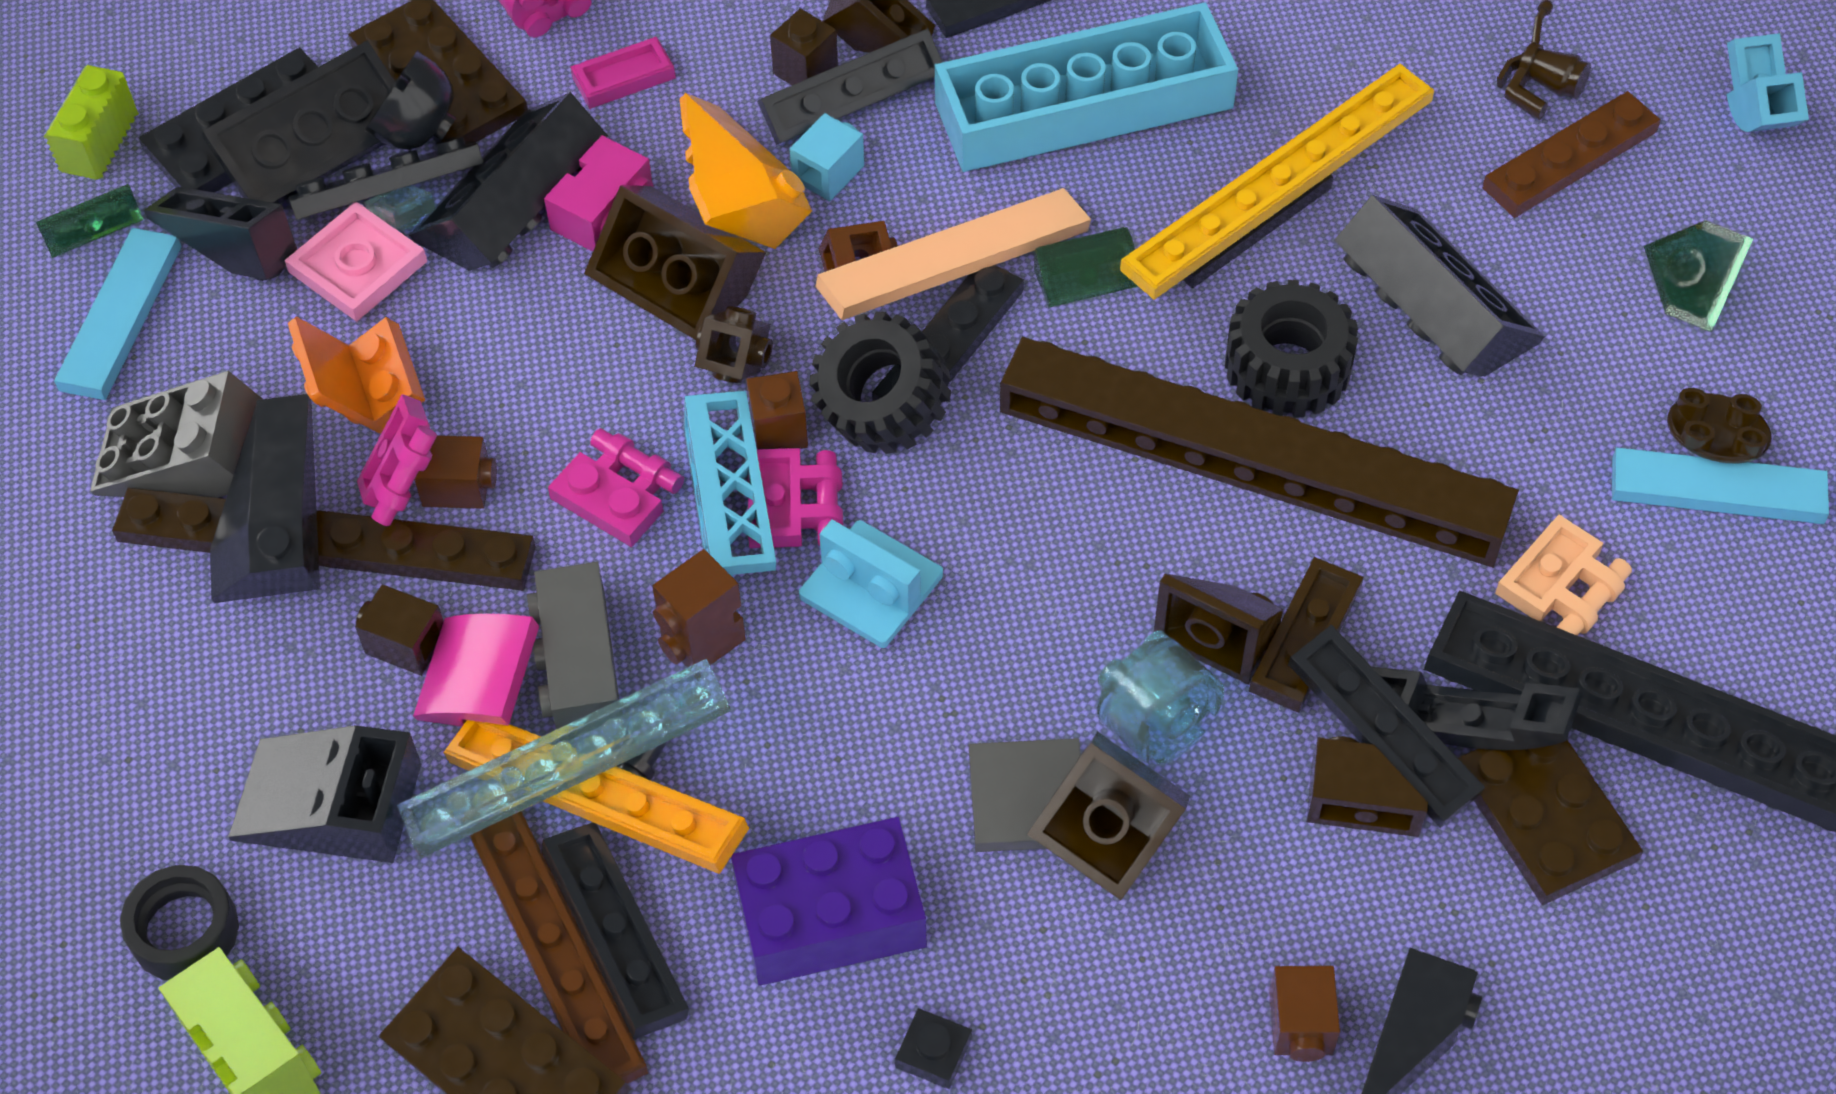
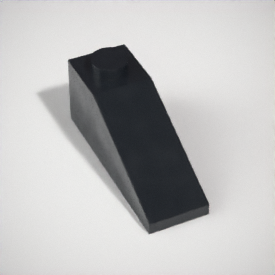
M177 186L144 209L147 219L232 274L253 277L260 281L275 278L282 273L283 268L286 266L285 259L297 250L282 204Z
M1409 948L1361 1094H1402L1454 1045L1461 1026L1472 1030L1483 997L1472 992L1478 971Z

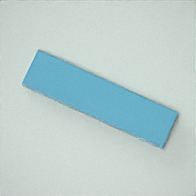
M137 228L131 229L54 380L60 392L101 400L107 399L181 249L178 238L164 233Z
M1617 447L1612 457V500L1817 524H1825L1829 515L1827 471L1751 462L1722 463L1698 456Z

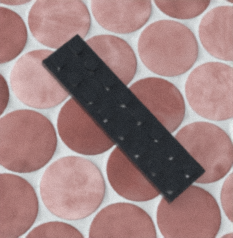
M1459 590L1428 654L1423 670L1478 692L1521 695L1525 683L1580 688L1582 698L1571 726L1572 729L1656 761L1661 765L1707 781L1714 786L1740 794L1765 804L1770 808L1811 822L1828 831L1836 832V735Z

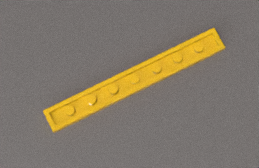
M1398 64L1122 258L1120 271L1155 300L1431 103L1435 90L1402 64Z

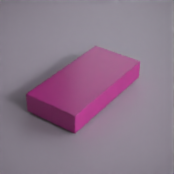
M657 36L570 66L572 78L589 109L676 79L674 66Z

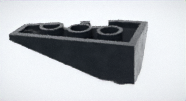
M308 394L257 400L210 548L211 600L214 603L320 589L312 400Z

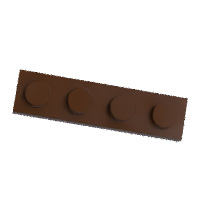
M1626 91L1485 175L1482 189L1513 218H1516L1657 133L1661 119L1634 95Z

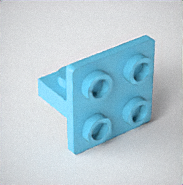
M832 519L819 534L822 563L799 589V598L801 601L880 648H885L943 578V568L864 521L858 520L848 529Z

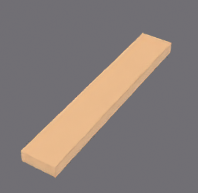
M1062 188L817 275L816 288L839 318L845 320L972 274L983 268L994 266L1088 232L1091 218L1066 189Z

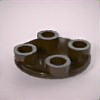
M1686 388L1679 393L1677 401L1672 405L1667 416V424L1671 434L1683 447L1698 456L1716 462L1746 463L1756 460L1767 452L1772 440L1771 430L1767 422L1760 415L1761 403L1756 398L1747 394H1736L1733 397H1728L1720 394L1705 393L1697 388Z

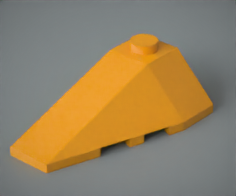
M684 93L679 99L683 133L691 140V146L685 151L686 161L694 166V173L688 178L689 189L705 225L776 249L812 212L803 192L805 190L803 182L720 106Z

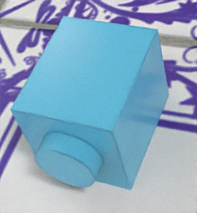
M824 113L790 147L791 171L801 179L805 188L831 201L865 166L863 134L851 124L840 122Z

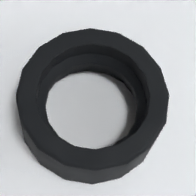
M174 865L154 871L136 884L125 899L120 916L122 937L129 950L144 971L161 980L172 979L218 947L227 956L235 945L239 929L236 907L227 890L214 874L198 866ZM186 896L202 897L207 900L213 911L212 923L203 936L195 942L175 950H162L155 948L148 940V924L156 912L172 900Z

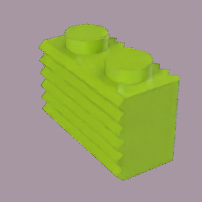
M86 65L44 135V138L48 140L46 144L51 146L49 150L53 152L52 157L56 159L55 163L59 165L57 169L61 172L95 180L104 178L102 173L108 170L106 165L112 163L110 158L115 157L114 151L119 150L118 144L123 143L122 138L127 136L126 131L131 129L130 124L135 122L134 117L139 115L122 72Z

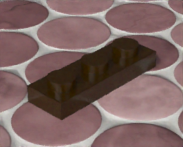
M1313 558L1251 679L1250 693L1300 713L1311 689L1289 667L1290 658L1330 625H1333L1340 632L1361 590L1363 576L1319 558Z

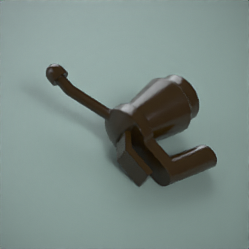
M1543 0L1537 7L1538 13L1534 19L1531 44L1525 48L1521 55L1508 59L1497 77V87L1503 88L1512 71L1517 70L1506 88L1504 97L1538 120L1543 118L1547 109V102L1524 88L1527 81L1533 79L1559 97L1569 96L1576 99L1582 93L1591 71V63L1583 61L1579 55L1544 50L1543 45L1540 44L1543 19L1545 16L1550 15L1553 9V4L1550 0Z

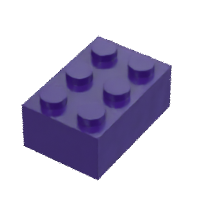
M899 817L738 852L731 856L736 890L758 986L927 948L926 916Z

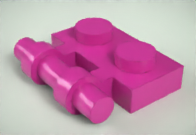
M404 394L401 395L357 480L363 504L375 508L371 515L372 519L385 526L391 525L398 511L405 510L411 498L409 489L418 472L426 470L432 458L430 449L437 437V434L430 429V424L421 401Z
M599 428L591 437L590 445L603 453L601 457L595 461L579 452L548 486L549 496L553 501L632 548L664 512L662 500L654 496L655 492L662 487L670 493L676 494L684 483V476L672 470L670 462L658 455L650 457L634 448L633 440L620 433L612 435ZM623 466H626L640 474V476L632 483L618 475L617 472Z
M800 448L757 450L774 548L802 547V529L816 530L818 545L820 546L819 534L832 519L843 525V510L838 506V492L843 486L842 471L837 467L836 453L830 450L820 451L816 455V465H801ZM813 489L817 492V504H801V490ZM748 498L749 509L753 505V500ZM756 518L751 522L755 526H757ZM748 536L749 548H761L758 542Z

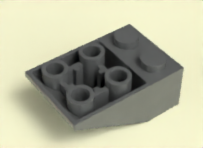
M225 371L112 407L107 419V428L100 455L96 461V470L90 492L95 496L124 497L127 488L212 498L227 495L257 400H263V398L230 371Z

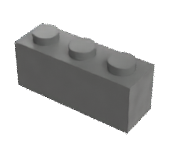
M598 561L534 571L536 593L527 594L530 617H533L538 625L541 624L542 638L535 639L533 651L537 671L546 670L548 684L538 686L543 718L553 717L558 737L622 727L623 721L605 592Z

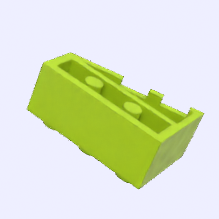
M218 947L158 987L168 1005L229 1094H321L313 1080L322 1074L320 1068L303 1044L295 1049L285 1036L291 1028L275 1004L270 1001L263 1006L253 993L261 987L242 959L232 964L221 948Z

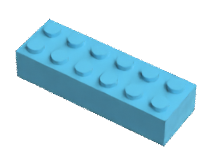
M1204 2L935 64V104L962 172H967L1233 109L1239 69L1207 3Z

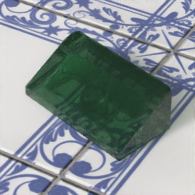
M126 184L36 222V225L53 258L143 220V217L129 184Z
M1128 227L1045 245L1035 249L1034 272L1048 308L1138 287L1120 271L1121 259L1135 250Z

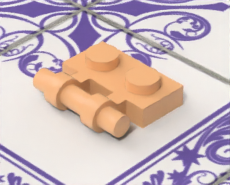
M1558 514L1498 582L1495 594L1538 621H1542L1551 610L1555 611L1563 619L1556 628L1578 636L1579 633H1587L1598 621L1597 612L1606 602H1614L1625 589L1624 581L1632 573V568L1628 562L1620 558H1616L1609 567L1596 560L1602 549L1603 542ZM1578 578L1587 583L1590 588L1582 598L1569 591Z

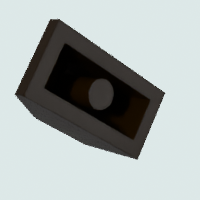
M830 0L822 20L835 28L837 35L855 51L866 53L878 50L925 29H929L932 36L936 26L908 0Z
M1336 736L1330 739L1317 738L1311 763L1307 823L1419 837L1427 813L1428 802L1374 744L1359 743L1357 740L1346 736Z

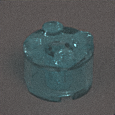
M1155 631L1123 661L1115 659L1108 663L1098 677V684L1103 689L1097 703V716L1112 733L1144 762L1149 764V759H1153L1158 765L1165 764L1185 753L1204 734L1205 731L1199 726V723L1208 711L1214 717L1217 715L1224 698V686L1211 671L1177 641L1168 637L1162 631Z

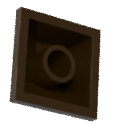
M1164 574L1159 583L1153 638L1249 685L1281 623L1283 609L1274 605L1269 598L1262 594L1249 593L1234 585Z

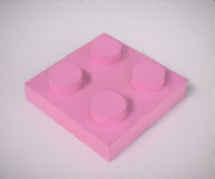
M354 202L285 259L288 272L356 322L428 262L425 250L358 202Z

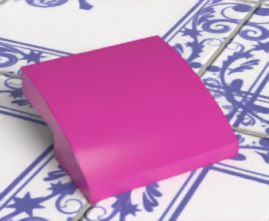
M465 614L445 618L413 717L418 721L461 727L466 720L509 726L539 629V625L534 618L509 614Z

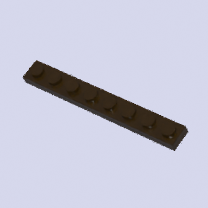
M127 488L112 532L117 542L210 553L226 499ZM317 510L319 566L520 591L525 589L536 548L533 535L393 519L390 526H385L373 520L371 516Z

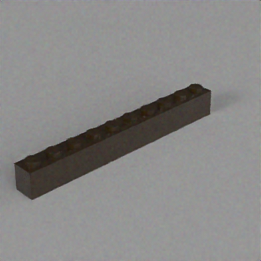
M1022 336L1000 382V413L1494 568L1519 489L1506 486L1495 479L1480 478L1457 471L1443 463L1428 462L1402 454L1397 449L1391 447H1380L1363 442L1342 432H1331L1302 423L1294 417L1279 416L1253 408L1242 401L1227 400L1205 393L1193 386H1182L1156 378L1144 371H1133L1107 363L1096 356H1085L1059 348L1047 341L1039 342Z

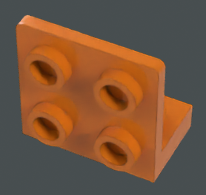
M298 317L288 322L294 342L292 350L300 361L306 380L304 383L305 391L317 405L321 407L327 406L344 415L350 422L362 424L381 434L402 394L419 400L421 403L425 401L398 323L385 317L348 345Z

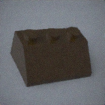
M620 185L584 274L696 340L698 330L705 317L723 311L726 312L728 306L737 307L747 297L766 252L739 236L705 225L701 214L652 186Z

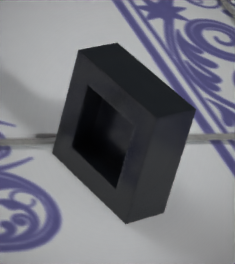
M918 1008L895 1057V1068L950 1090L972 1040V1029Z

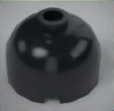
M416 51L364 131L395 149L412 150L420 148L432 136L441 141L456 119L455 116L449 113L454 99L452 83L446 73L432 60Z

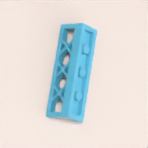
M746 391L685 396L684 432L703 549L732 577L735 574L776 571V557ZM737 409L738 420L728 431L709 420L708 411ZM740 433H741L742 440H740V439L737 438V436H738ZM713 438L718 440L715 444H713ZM727 447L745 457L746 460L735 473L716 462V458ZM747 476L749 477V483L744 480ZM720 480L725 482L722 487L720 486ZM734 489L753 500V505L742 517L723 504V501ZM755 518L757 526L751 523ZM727 523L733 526L729 531ZM741 533H744L760 544L762 554L732 557L730 545Z

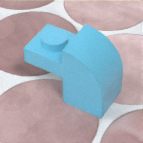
M1780 33L1737 38L1727 43L1734 89L1727 93V100L1732 117L1741 130L1753 132L1794 127L1809 120L1802 72L1786 74Z

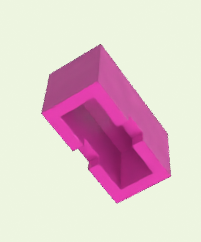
M601 136L580 158L579 164L583 169L575 177L567 173L544 198L550 230L592 252L620 185L654 187L649 158L604 136Z

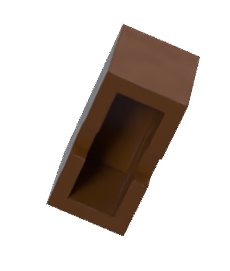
M702 549L652 585L656 604L653 616L661 631L658 643L667 658L675 665L682 662L697 676L746 640L743 617L736 611L741 607L739 584L705 549Z

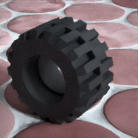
M1288 280L1287 285H1280L1278 281L1267 283L1266 290L1263 291L1256 287L1249 292L1248 300L1241 299L1236 305L1235 314L1231 316L1225 368L1228 369L1227 379L1230 386H1237L1236 394L1243 401L1250 398L1253 408L1260 410L1267 408L1272 410L1273 414L1283 416V412L1292 413L1294 418L1305 417L1307 410L1318 414L1325 411L1326 402L1334 405L1340 399L1341 392L1346 391L1350 381L1358 342V326L1356 320L1351 319L1352 311L1347 304H1338L1339 296L1331 290L1323 293L1320 291V285L1310 282L1309 286L1299 285V280ZM1294 344L1305 348L1309 352L1291 354L1280 351L1273 347V345Z
M875 312L874 318L870 319L864 313L855 316V324L848 326L845 321L837 326L836 329L839 334L833 339L829 336L821 343L825 349L823 355L815 354L812 365L818 371V373L810 375V386L816 391L812 398L815 405L822 411V416L848 442L855 447L860 445L865 451L876 453L878 448L885 454L896 453L897 445L902 444L906 449L917 445L914 438L921 433L927 438L934 431L930 427L934 419L942 421L946 413L941 407V403L950 402L951 390L945 384L951 381L950 373L943 364L945 360L915 324L911 325L905 317L897 314L892 319L887 312ZM901 365L899 379L888 394L875 401L861 402L863 387L873 373L885 366Z

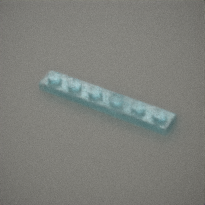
M705 659L410 798L397 806L412 846L421 859L732 710L708 660Z

